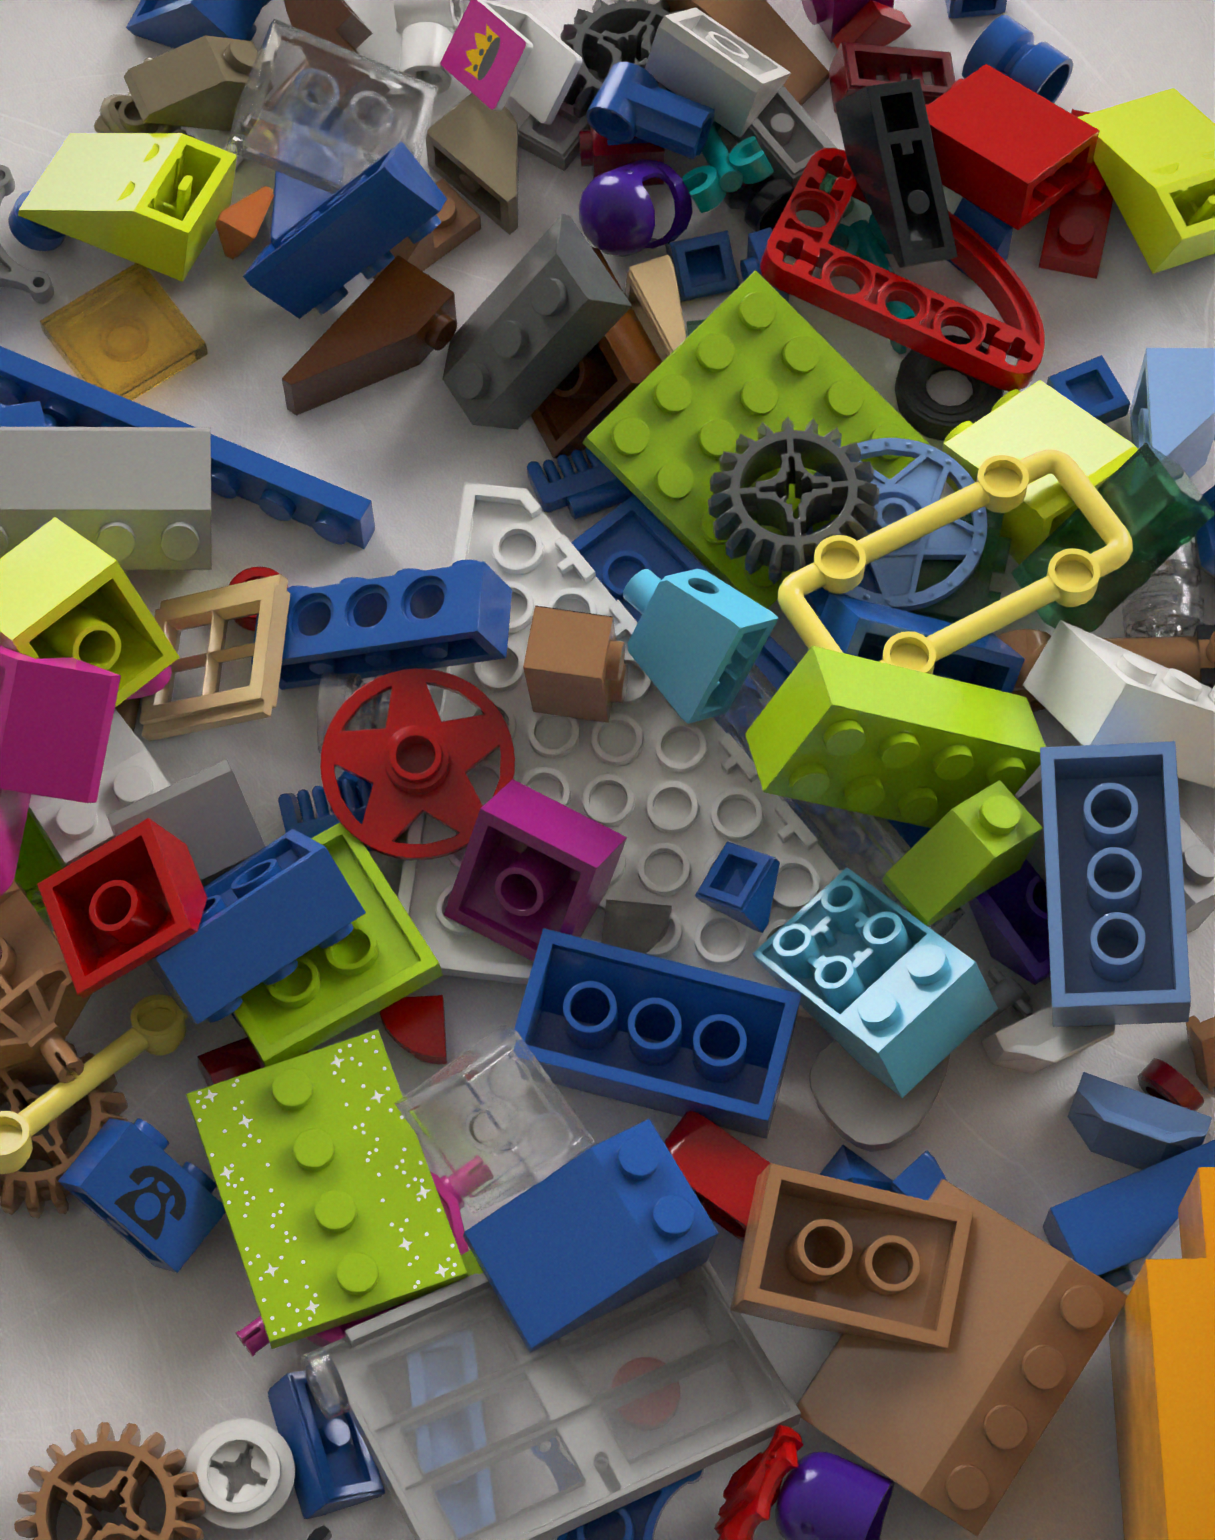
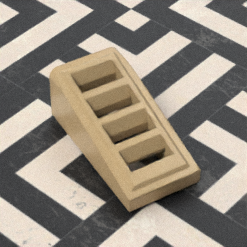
M669 255L629 267L625 287V296L632 305L635 314L662 362L687 338L674 264Z

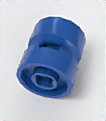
M1001 15L993 20L975 41L963 65L962 76L965 79L983 65L988 64L1045 99L1055 103L1071 76L1073 61L1047 42H1040L1034 45L1033 32L1010 16Z

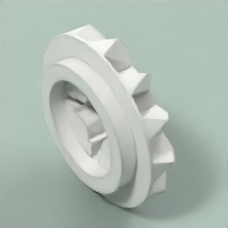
M237 1418L220 1422L209 1428L196 1440L187 1456L184 1472H195L199 1479V1487L188 1491L187 1495L188 1497L204 1501L206 1512L201 1516L219 1529L229 1528L250 1531L253 1527L267 1520L276 1519L280 1509L288 1498L293 1495L296 1466L292 1452L285 1439L274 1428L261 1421ZM252 1449L250 1454L252 1459L251 1470L266 1485L258 1483L255 1486L244 1484L239 1494L235 1493L231 1502V1495L229 1493L231 1483L229 1479L222 1475L219 1469L213 1467L214 1465L224 1469L226 1466L238 1467L242 1458H246L249 1450Z

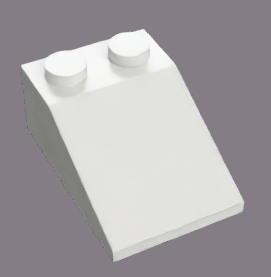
M114 709L97 802L83 803L31 794L27 815L59 866L63 869L114 838L107 818L108 814L171 785L147 748L118 711Z

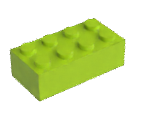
M811 646L745 733L764 793L933 828L952 808L999 780L1015 795L1041 765L1040 747H1046L1027 697L816 646Z

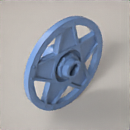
M879 438L857 443L861 449L860 460L883 455L916 458L892 479H888L874 470L873 481L870 483L876 484L879 488V503L874 507L878 512L876 527L873 530H866L869 535L940 500L948 476L955 482L959 490L975 483L970 474L956 460L928 444L902 438ZM818 472L814 474L815 476L825 477ZM985 506L971 513L973 525L958 519L869 563L879 593H874L857 586L853 590L840 595L903 611L925 608L949 597L973 574L983 554L988 527ZM832 520V521L829 522L828 524L824 525L823 527H821L820 529H818V530L815 531L814 533H816V532H818V531H820V530L826 528V527H827L828 525H830L834 520ZM812 526L809 528L806 535L813 534ZM922 560H963L945 580L923 591L916 592Z

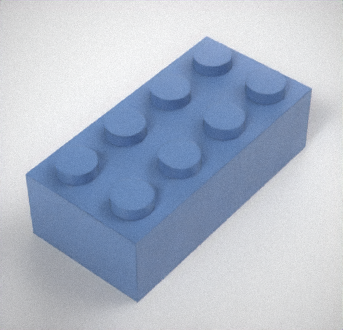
M1175 741L1040 747L1053 1027L1188 1022L1191 995Z

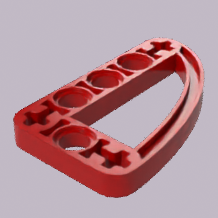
M823 148L816 151L808 161L768 239L760 263L761 273L766 281L781 291L998 389L1012 391L1014 389L1021 390L1026 388L1032 381L1041 363L1045 348V334L1035 302L1007 262L981 236L948 211L958 256L950 260L962 269L985 293L1004 321L1003 323L830 245L852 198L854 197L867 205L868 203L847 162L845 151L837 148ZM828 174L837 177L830 194L820 190L823 179ZM802 210L813 211L824 219L826 225L822 227L807 226L797 218L796 213ZM786 256L796 259L793 265L783 261ZM815 267L822 269L819 278L812 276ZM837 276L850 278L858 285L860 292L856 294L842 293L834 288L830 279ZM890 301L905 303L914 311L915 317L911 319L897 318L887 310L886 303ZM945 326L958 327L967 333L971 342L967 344L952 343L942 334L941 328ZM983 342L989 345L985 354L979 351ZM1007 355L1018 359L1016 366L1005 361Z

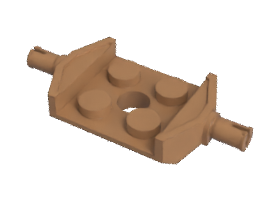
M13 880L10 888L0 896V950H2V958L0 960V1069L43 1056L55 1072L57 1079L61 1083H68L75 1078L65 1064L72 1068L78 1076L83 1072L84 1064L78 1059L65 1039L91 995L86 998L77 995L57 938L28 900L24 889Z

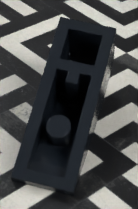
M920 78L866 86L836 102L835 107L847 162L899 268L958 257Z

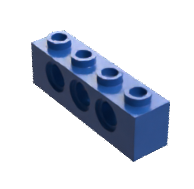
M459 560L450 567L430 570L407 568L397 571L392 576L372 579L349 577L341 580L339 584L314 588L308 586H291L287 588V591L290 593L279 681V688L281 690L378 677L406 669H435L507 658L512 589L484 561ZM259 614L256 617L254 643L256 641Z

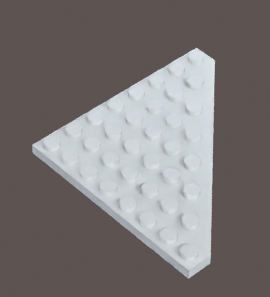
M465 482L452 564L459 560L484 561L512 589L507 658L435 668V670L453 674L473 684L498 708L508 726L514 746L515 781L627 837L608 890L580 938L784 989L755 960L752 953L843 870H839L818 844V839L785 800L782 801L778 795L763 792L754 762L729 732L726 734L713 717L687 724L678 715L628 651L627 642L638 622L619 600L616 601L596 577L594 569L565 535L562 536L546 517L542 507L525 488ZM535 606L613 616L616 641L625 642L624 664L629 666L624 702H612L609 723L533 712L523 665ZM432 686L431 696L442 722L484 715L461 695ZM500 747L466 774L483 806L493 797L500 779ZM423 812L409 826L407 843L429 844L451 838L458 833ZM727 841L776 857L780 862L769 922L763 933L741 924L695 897ZM466 848L436 859L404 860L398 899L440 963L443 975L527 985L533 961L444 916ZM801 1005L799 1006L797 1017L813 1018Z

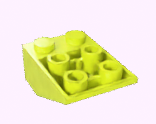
M1175 88L1078 117L1100 130L1093 160L1152 273L1154 274L1215 254V123Z
M70 133L19 208L18 216L183 282L215 231V222L219 214L231 205L237 155L183 133Z

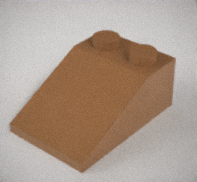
M770 1163L757 1177L730 1311L798 1327L945 1350L949 1344L973 1211Z

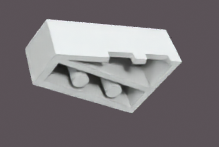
M1060 620L1023 686L1082 745L1175 741L1177 777L1215 789V685L1211 688L1179 670L1166 668Z

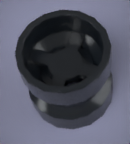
M771 174L760 182L753 184L743 183L737 191L727 192L723 201L731 209H741L745 213L744 221L755 232L770 227L773 231L795 187L786 179H777Z

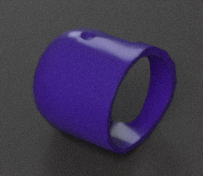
M641 159L598 175L584 189L579 202V221L585 236L591 244L605 254L621 257L635 254L645 248L654 249L675 241L687 229L693 214L691 195L682 178L669 165L647 159ZM655 177L660 178L669 186L674 199L675 210L671 229L660 239L652 238L655 228V209L649 193L642 183L647 179Z
M828 1452L807 1454L798 1461V1468L789 1471L779 1491L775 1508L776 1526L780 1535L785 1540H880L895 1481Z

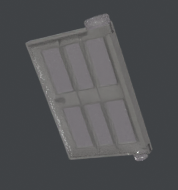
M709 1260L531 1353L528 1351L485 1274L481 1273L468 1276L345 1330L346 1337L302 1355L304 1373L321 1412L328 1420L349 1412L415 1540H552L773 1437L775 1429L779 1424L792 1428L799 1424L801 1416L800 1410L741 1313L730 1311L732 1298Z

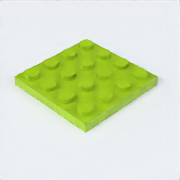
M756 270L582 442L717 578L766 609L778 599L780 585L793 572L782 571L781 578L775 584L769 580V567L765 565L750 575L745 569L746 555L730 560V557L726 554V542L728 540H717L715 537L713 522L716 519L712 518L708 513V499L714 495L710 491L711 476L714 472H722L719 459L723 455V451L737 453L736 440L740 434L758 441L757 428L760 427L762 422L773 433L781 432L782 422L787 416L793 422L794 430L805 431L806 425L814 418L818 424V435L823 437L837 427L842 434L840 447L879 438L910 439L929 445ZM883 455L860 461L870 462L874 470L888 479H892L916 458ZM781 468L762 475L756 481L773 478ZM805 468L809 473H811V474H813V475L817 472V471H814V470ZM756 481L749 488L756 487ZM789 484V499L786 500V503L792 504L793 517L798 519V504H800L801 499L795 498L794 485ZM839 514L831 515L830 521L814 524L812 526L813 533L837 518ZM761 525L762 528L772 533L784 536L779 529L773 526Z

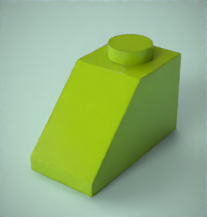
M999 780L952 808L885 873L882 881L911 915L929 927L1020 870L1043 827Z

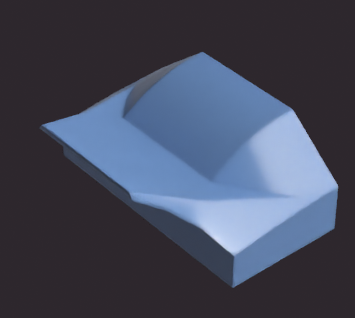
M1083 1072L1068 1114L1069 1120L1091 1152L1141 1170L1202 1145L1212 1120L1210 1116Z

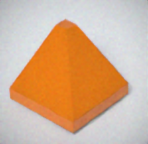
M264 186L219 214L215 224L225 256L233 260L256 238L274 197V194H272L273 189Z

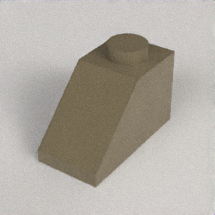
M207 35L128 69L124 75L125 82L143 122L238 132L273 88L271 79L253 41Z
M471 93L425 131L428 166L510 235L518 228V124L512 113L505 106L500 112L491 110Z

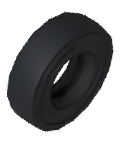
M945 335V338L952 343L967 344L971 342L969 338ZM981 345L979 351L985 354L987 348ZM912 349L900 363L895 382L897 405L904 419L924 436L944 441L947 435L959 424L965 421H971L974 424L989 414L996 402L1003 397L1004 393L1002 389H998ZM947 370L959 372L967 377L972 384L973 393L967 401L960 405L947 406L939 404L931 398L926 388V383L932 375Z

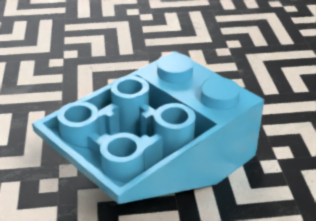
M848 867L752 953L755 960L785 990L802 994L800 1005L862 1067L901 1098L911 1091L998 1009L980 969L973 959Z

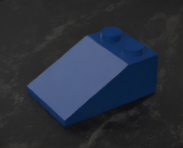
M647 1119L590 1147L466 1230L463 1238L528 1351L531 1353L706 1263L719 1232L651 1120Z

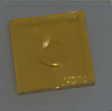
M137 263L40 320L43 333L79 379L131 401L208 354L205 341L148 269Z

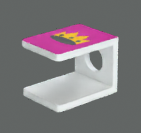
M470 0L440 65L491 110L502 111L508 97L511 96L540 123L551 125L582 65V57L530 13L488 0Z

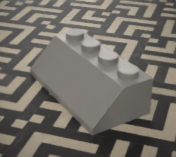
M0 427V558L56 517L117 560L123 570H212L210 428Z

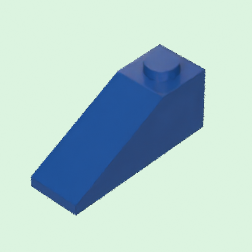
M1215 1140L1051 1207L1042 1227L1051 1246L1121 1292L1133 1286L1136 1280L1134 1276L1139 1274L1145 1260L1153 1257L1179 1225L1178 1207L1198 1167H1215Z

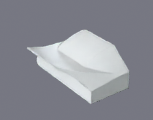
M1051 1005L983 1039L981 1043L992 1065L1035 1074L1114 1035L1115 1025L1053 1027Z

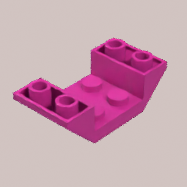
M0 645V789L76 802L96 803L121 675L73 657L35 659Z

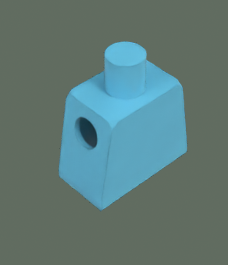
M644 569L630 579L623 591L624 599L642 614L627 642L628 651L678 715L687 724L727 713L779 618L759 603L711 573L701 569L668 575L662 580L651 570Z

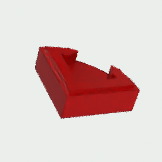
M871 0L835 35L832 41L837 49L841 42L886 46L903 35L912 26L902 11Z
M443 995L404 997L379 1011L385 1031L400 1047L423 1062L447 1064Z

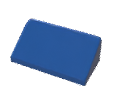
M325 1367L287 1373L269 1389L268 1399L278 1433L287 1442L296 1466L294 1488L304 1519L320 1517L385 1494L379 1470Z

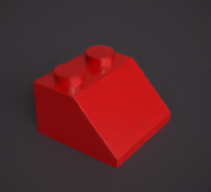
M150 818L133 826L37 884L77 995L82 998H86L198 932L207 901L206 893L187 845Z

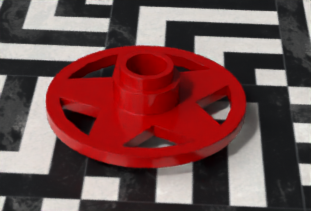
M400 670L377 677L356 690L338 709L323 741L320 765L321 779L327 800L335 816L342 826L365 846L383 855L398 859H436L456 853L468 846L480 808L483 807L466 774L500 747V779L495 789L494 797L514 779V746L510 731L502 714L495 704L476 686L458 676L439 670ZM427 685L437 686L461 695L484 715L442 722ZM391 690L385 728L344 731L347 724L363 705L380 694ZM335 766L373 784L362 824L355 819L341 798L335 776ZM423 812L458 833L451 838L429 844L394 842Z

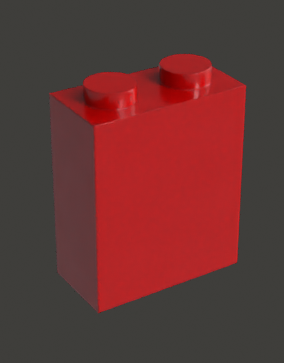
M988 64L983 65L967 78L958 79L947 92L929 105L925 104L942 185L1016 230H1020L1089 177L1100 130Z

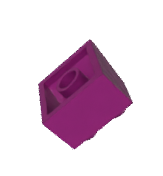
M512 779L480 808L444 916L534 962L543 928L576 937L582 936L608 890L627 837Z

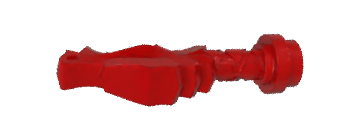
M779 1424L767 1449L763 1453L759 1452L732 1474L729 1484L723 1491V1498L726 1501L719 1509L718 1515L721 1517L714 1527L717 1531L716 1533L720 1535L717 1540H753L758 1525L770 1519L771 1507L777 1501L784 1476L790 1470L798 1468L799 1465L797 1452L804 1444L802 1443L801 1435L794 1429Z

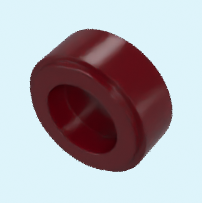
M1152 1059L1138 1075V1084L1145 1094L1196 1112L1204 1104L1202 1095L1194 1085L1179 1071L1160 1059Z

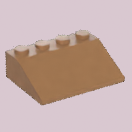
M941 1179L928 1201L973 1211L948 1348L944 1350L841 1334L796 1406L801 1412L800 1418L975 1536H978L1125 1305L1127 1295L1035 1235L948 1181Z

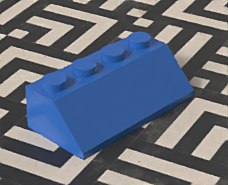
M543 928L507 1052L511 1073L683 1117L687 1111H693L704 1116L719 1127L767 1139L786 1068L802 994Z

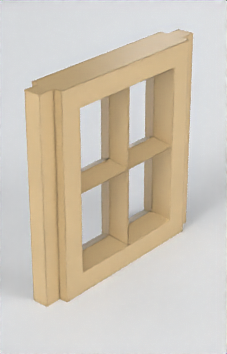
M278 574L161 601L160 609L155 610L154 618L177 654L181 631L211 625L207 653L180 658L171 664L172 676L165 687L153 695L143 697L139 721L143 724L142 737L148 741L271 717V711L273 708H276L290 601V593L287 591L288 579ZM259 614L255 643L224 649L228 621ZM253 657L250 686L219 692L222 663ZM205 667L201 696L171 702L175 673Z

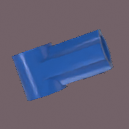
M617 62L610 69L590 105L586 117L593 130L611 141L628 143L635 136L694 160L696 156H700L708 141L709 133L714 123L715 109L660 88L653 75L636 64Z

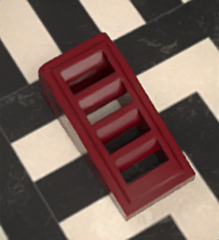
M841 42L829 68L834 112L837 113L835 103L866 86L901 81L900 74L906 73L907 80L920 78L925 104L929 105L947 92L953 83L956 82L951 52ZM922 72L931 73L932 85L924 84ZM883 75L884 81L877 80L876 76Z

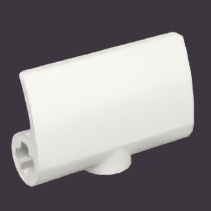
M346 0V3L373 33L356 50L390 88L382 96L383 98L434 96L449 89L452 74L441 66L440 62L463 17L462 0Z

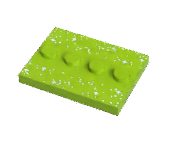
M378 1029L186 1094L271 1349L423 1297L467 1277L466 1268Z

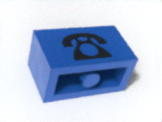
M109 1118L58 1182L153 1266L178 1273L225 1214L222 1202L212 1194L217 1188L216 1183L205 1172L190 1162L186 1161L181 1167L164 1151L169 1145V1141L146 1121L138 1118L132 1123Z

